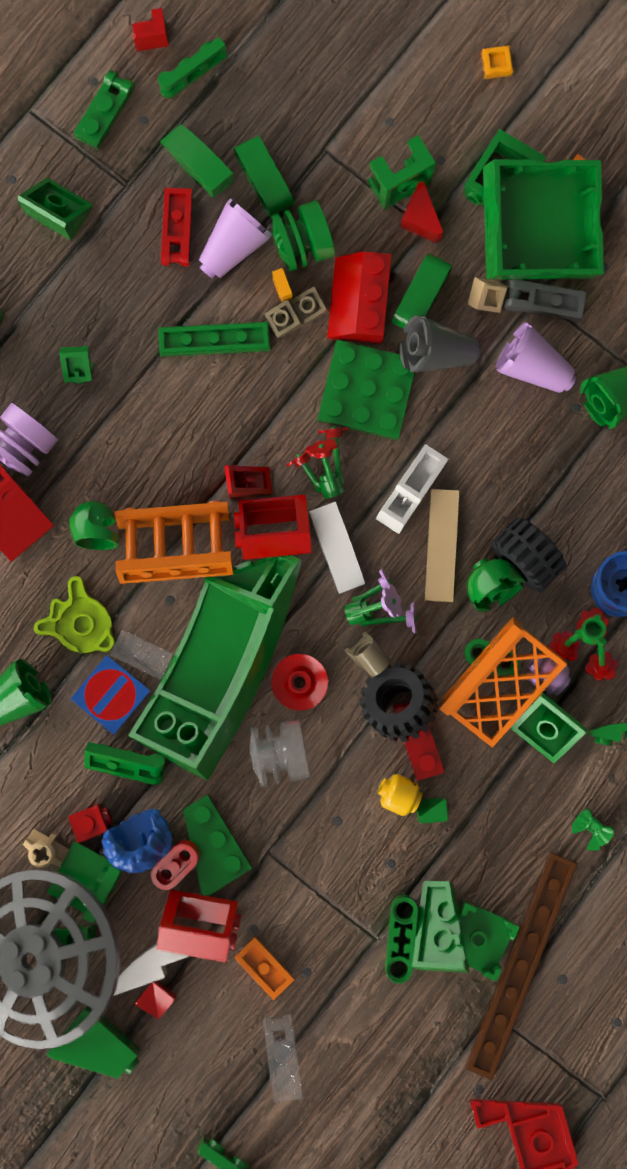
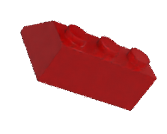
M363 251L335 258L327 339L382 345L391 254Z

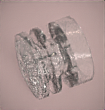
M299 719L280 723V736L274 737L270 725H266V739H261L258 727L251 728L250 754L254 773H256L261 787L269 786L267 773L273 772L276 785L280 784L281 770H287L291 782L310 778Z

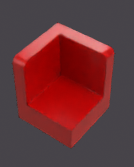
M162 8L151 9L153 20L133 23V39L136 51L169 47Z

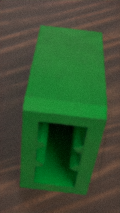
M86 1006L62 1036L77 1028L89 1016L93 1008ZM102 1016L100 1021L87 1033L72 1042L50 1048L46 1055L51 1059L118 1079L123 1072L129 1075L139 1063L136 1057L141 1049Z

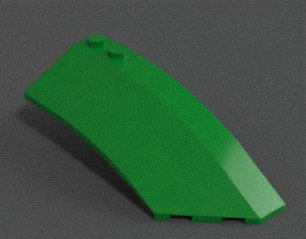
M287 555L266 557L253 563L249 560L233 566V575L203 578L205 582L185 634L159 686L128 736L131 739L162 755L179 767L207 781L210 779L239 729L266 673L285 623L302 563L301 559Z

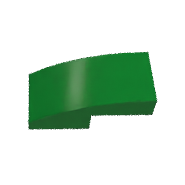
M627 723L595 727L588 730L587 736L595 737L594 743L612 746V741L621 742L623 732H625L624 738H627Z

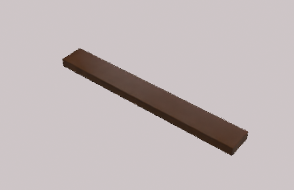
M551 851L549 852L465 1064V1069L493 1081L577 867V862Z

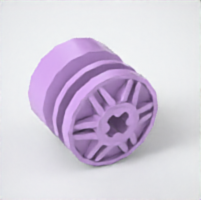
M11 403L0 416V419L8 427L5 432L0 429V461L11 470L29 477L33 471L23 464L25 460L28 459L38 466L40 462L32 454L33 450L37 449L47 454L58 439L31 416Z

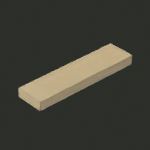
M431 489L424 601L453 603L459 491Z

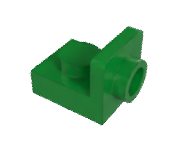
M89 346L60 347L59 355L64 383L83 384L87 381H92L94 365L90 360Z

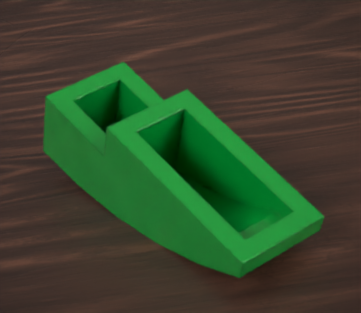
M182 124L160 141L196 183L199 182L213 199L234 182L231 170Z

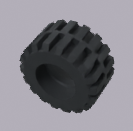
M516 517L491 541L496 556L513 564L525 579L523 584L534 591L543 592L567 568L565 559L557 546L538 527L525 519Z
M395 663L393 668L389 664L380 674L372 679L368 677L365 681L368 686L367 688L362 687L361 694L364 697L360 699V705L363 708L362 713L384 738L388 737L391 741L397 742L399 737L402 742H408L410 736L417 739L420 737L418 733L421 730L426 733L430 729L427 724L429 722L434 723L436 719L433 712H438V705L435 702L438 699L433 691L434 689L419 670H415L413 666L408 664L404 667L402 663ZM404 691L412 692L411 702L404 711L397 714H388L386 712L387 704L395 694Z

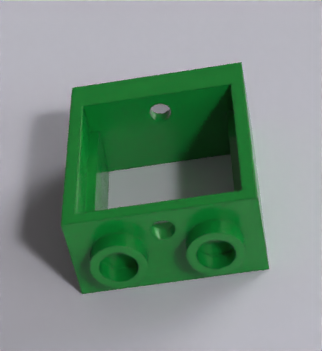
M499 129L467 179L462 193L466 195L467 200L471 203L484 206V186L476 181L483 172V166L488 164L495 152L507 159L545 162L547 157Z

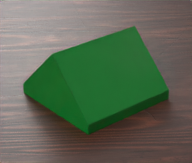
M48 177L18 196V202L26 215L72 241L93 207V204Z
M543 693L539 695L511 727L515 733L553 763L558 761L588 731L586 727Z

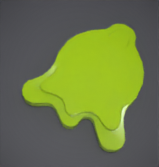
M74 576L68 581L69 599L65 602L57 598L53 599L50 604L49 616L38 620L34 624L35 633L41 636H53L74 652H110L115 647L116 641L112 635V620L107 608L89 596L81 577Z

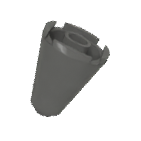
M413 316L409 319L403 332L407 333L406 341H401L400 343L402 365L405 369H410V372L414 373L470 366L478 360L481 354V347L476 338L425 316Z

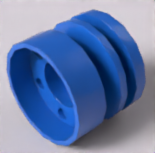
M627 551L617 552L608 557L593 575L590 585L592 599L597 607L607 615L618 618L627 617ZM620 581L625 583V590L623 592L618 591L619 586L617 584Z

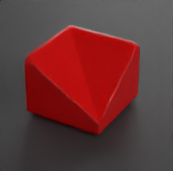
M157 980L149 984L135 1005L155 1018L160 1019L175 1001L177 995Z

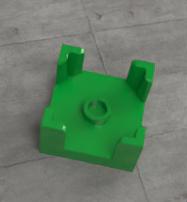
M419 135L408 140L407 144L413 154L404 161L405 168L393 174L382 156L370 162L369 167L375 177H370L368 184L384 210L414 194L418 183L424 181L425 186H428L432 182L436 163Z
M462 899L458 910L468 965L480 971L483 976L497 982L502 967L499 965L509 940L515 939L519 926L513 921Z

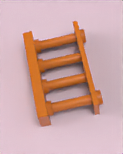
M210 501L205 504L144 509L126 508L115 511L119 530L125 529L126 559L116 561V573L120 584L233 575L231 551L224 552L222 548L221 521L230 520L228 502ZM210 522L211 552L195 554L193 523ZM182 524L183 554L167 557L165 526ZM154 527V557L138 559L137 528Z

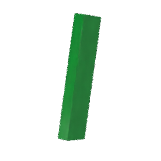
M269 322L158 327L160 357L270 351Z

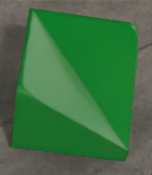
M446 798L421 799L416 809L417 821L419 823L446 822L448 820Z

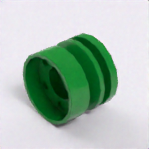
M317 200L298 206L299 220L295 221L289 210L284 211L285 225L279 214L271 216L273 240L277 252L286 264L289 272L297 270L296 256L302 267L307 266L306 253L311 252L316 262L335 257L331 234Z

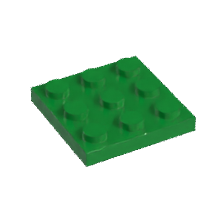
M336 340L317 422L342 428L349 427L351 430L398 440L414 372H410V369L403 367L400 354Z

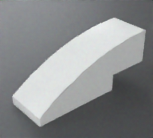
M425 444L381 508L376 519L399 534L449 459Z
M336 502L309 511L310 519L338 593L340 594L364 585L363 575Z
M156 943L138 956L120 974L114 995L165 978L168 973L166 964L189 956L157 950Z

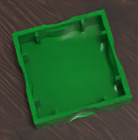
M494 159L483 166L486 280L591 279L604 274L603 233L600 225V208L602 203L601 160H562L546 163L535 160Z

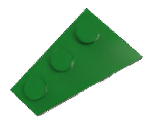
M209 795L204 796L183 810L189 839L200 850V859L196 864V870L202 895H211L253 868Z
M423 881L412 967L416 970L470 972L455 887L449 881Z

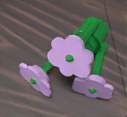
M383 569L379 570L382 576L378 579L379 585L362 595L353 597V602L345 604L346 618L351 626L359 623L361 627L372 624L406 622L407 627H412V632L417 633L418 617L416 615L415 602L411 603V610H406V616H401V598L397 594L392 580L388 578ZM382 590L381 602L371 605L368 600L364 601ZM384 608L391 616L369 618L373 616L374 610Z

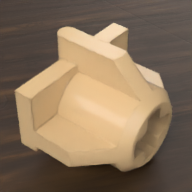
M33 828L23 846L29 850L28 857L34 866L44 868L50 864L59 867L62 865L70 849L55 841L58 836L57 832L53 831L48 837Z

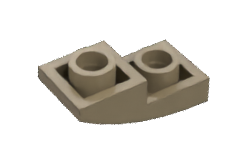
M313 286L293 300L287 299L265 313V316L277 338H281L330 311L318 289Z

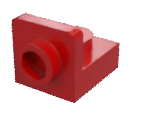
M102 803L68 816L77 843L105 833L107 829L110 830V824L113 823L109 809L107 807L103 808Z

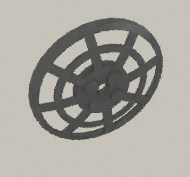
M33 869L20 871L0 879V889L12 883L13 901L0 908V920L11 911H14L16 929L6 936L0 932V976L8 987L3 1001L0 999V1037L27 1048H54L72 1042L87 1033L100 1021L108 1009L115 994L120 973L118 938L105 907L94 893L81 882L53 870ZM24 880H45L66 888L56 904L42 898H24ZM75 896L82 900L93 914L100 927L101 937L85 941L79 925L66 911ZM25 907L40 908L50 913L43 925L28 924ZM59 920L69 929L75 944L64 946L58 935L53 931ZM105 948L107 958L106 976L100 997L84 990L89 971L88 953ZM29 953L36 956L37 965L35 968H31L27 963ZM78 955V974L74 984L63 976L66 970V958ZM54 988H58L69 995L60 1006L52 1011H48L44 994L52 991ZM18 995L32 998L36 1015L24 1014L13 1009ZM77 1000L93 1008L89 1016L77 1028L63 1036H58L52 1020L65 1014ZM9 1017L23 1023H40L47 1040H26L6 1031L5 1027Z

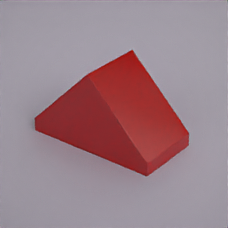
M423 181L418 183L402 217L401 228L437 243L441 241L443 230Z
M225 466L230 500L273 494L270 467Z

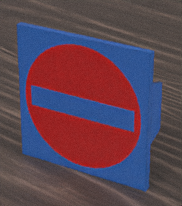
M106 655L70 699L115 735L150 690Z

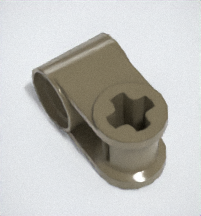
M364 632L362 634L363 637L351 648L347 647L344 651L360 669H364L370 676H376L388 667L390 658L367 632Z

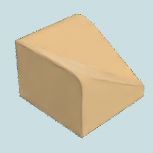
M475 277L468 304L477 310L500 313L508 286L496 280Z

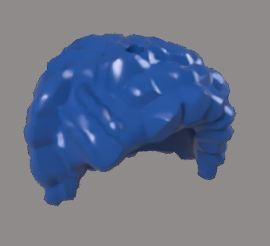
M148 809L147 811H142L140 815L136 813L130 816L128 821H121L117 827H111L110 830L107 829L102 839L104 846L103 854L108 858L112 866L121 871L142 873L152 869L162 857H165L170 852L172 833L168 828L166 819L161 816L158 809Z

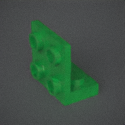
M77 842L72 844L58 872L81 882L94 893L103 906L106 905L123 871L112 866L108 858ZM51 883L48 894L59 899L66 888ZM75 896L70 906L85 913L83 919L93 924L96 921L93 914L83 901Z

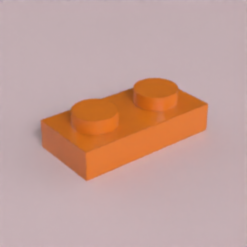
M256 936L234 956L235 960L273 1000L295 980L293 975Z

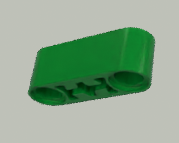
M258 135L233 148L242 170L270 218L272 215L279 214L295 205L286 183Z
M427 253L391 323L404 329L409 319L413 316L427 317L453 265Z
M405 894L396 896L390 905L385 955L386 974L392 982L399 984L409 980L412 975L418 907L415 901ZM401 902L410 903L412 905L411 913L407 916H399L396 913L398 904ZM395 921L404 924V934L408 938V940H403V953L398 952V942L394 939V937L400 935V925L394 924ZM395 961H403L406 964V969L402 974L397 975L390 971V967Z

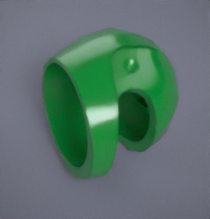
M87 501L74 509L69 519V527L75 545L90 550H111L118 547L119 536L105 528L116 523L114 513L107 505L98 501Z

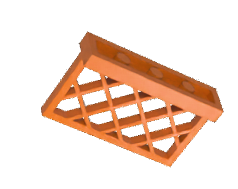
M512 617L440 699L439 709L447 716L452 715L493 748L565 668L567 662L526 630L521 622ZM522 637L533 644L532 654L516 655L515 645ZM536 647L543 653H537ZM511 650H513V655L506 656ZM551 658L557 665L551 672L538 673L537 659ZM534 659L535 673L518 674L517 660ZM502 661H514L515 674L497 676V666ZM494 670V676L488 677ZM536 678V688L532 693H519L518 680ZM539 678H545V679L539 684ZM515 680L516 694L499 695L498 681ZM484 682H495L496 695L479 697L478 687ZM475 692L476 697H470ZM517 699L518 708L514 713L501 714L500 701ZM520 699H525V701L522 704H520ZM497 701V715L481 716L480 702ZM464 703H476L478 716L465 717L458 710ZM508 719V720L502 725V720ZM498 720L499 730L491 737L482 730L481 721Z

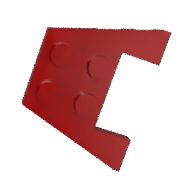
M487 1099L469 1100L477 1129L507 1121L520 1169H573L579 1165L560 1103Z

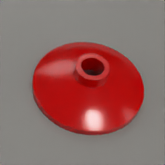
M293 654L281 660L275 667L271 679L272 691L276 699L283 706L296 711L308 710L315 707L324 698L328 688V676L323 665L314 657L306 654ZM298 677H302L305 680V685L302 688H297L294 684L295 679Z

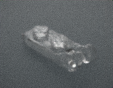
M292 1014L283 1015V1018L272 1020V1017L263 1018L273 1101L276 1103L303 1099ZM285 1030L286 1038L275 1040L274 1031Z

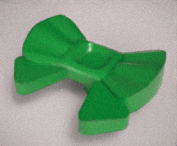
M589 808L582 810L572 823L573 834L586 829L593 834L587 846L589 851L599 850L600 846L607 844L614 834V828L605 826L594 818Z

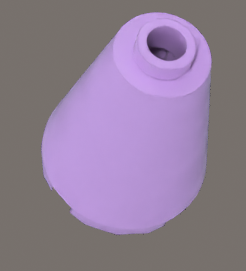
M230 198L226 202L199 258V261L203 263L200 269L212 279L215 275L221 278L267 242L272 233L266 230L256 219Z
M526 322L521 324L513 333L516 337L511 343L507 342L496 363L498 368L496 370L501 374L558 393L564 390L568 391L576 380V376H574L575 369L532 325Z

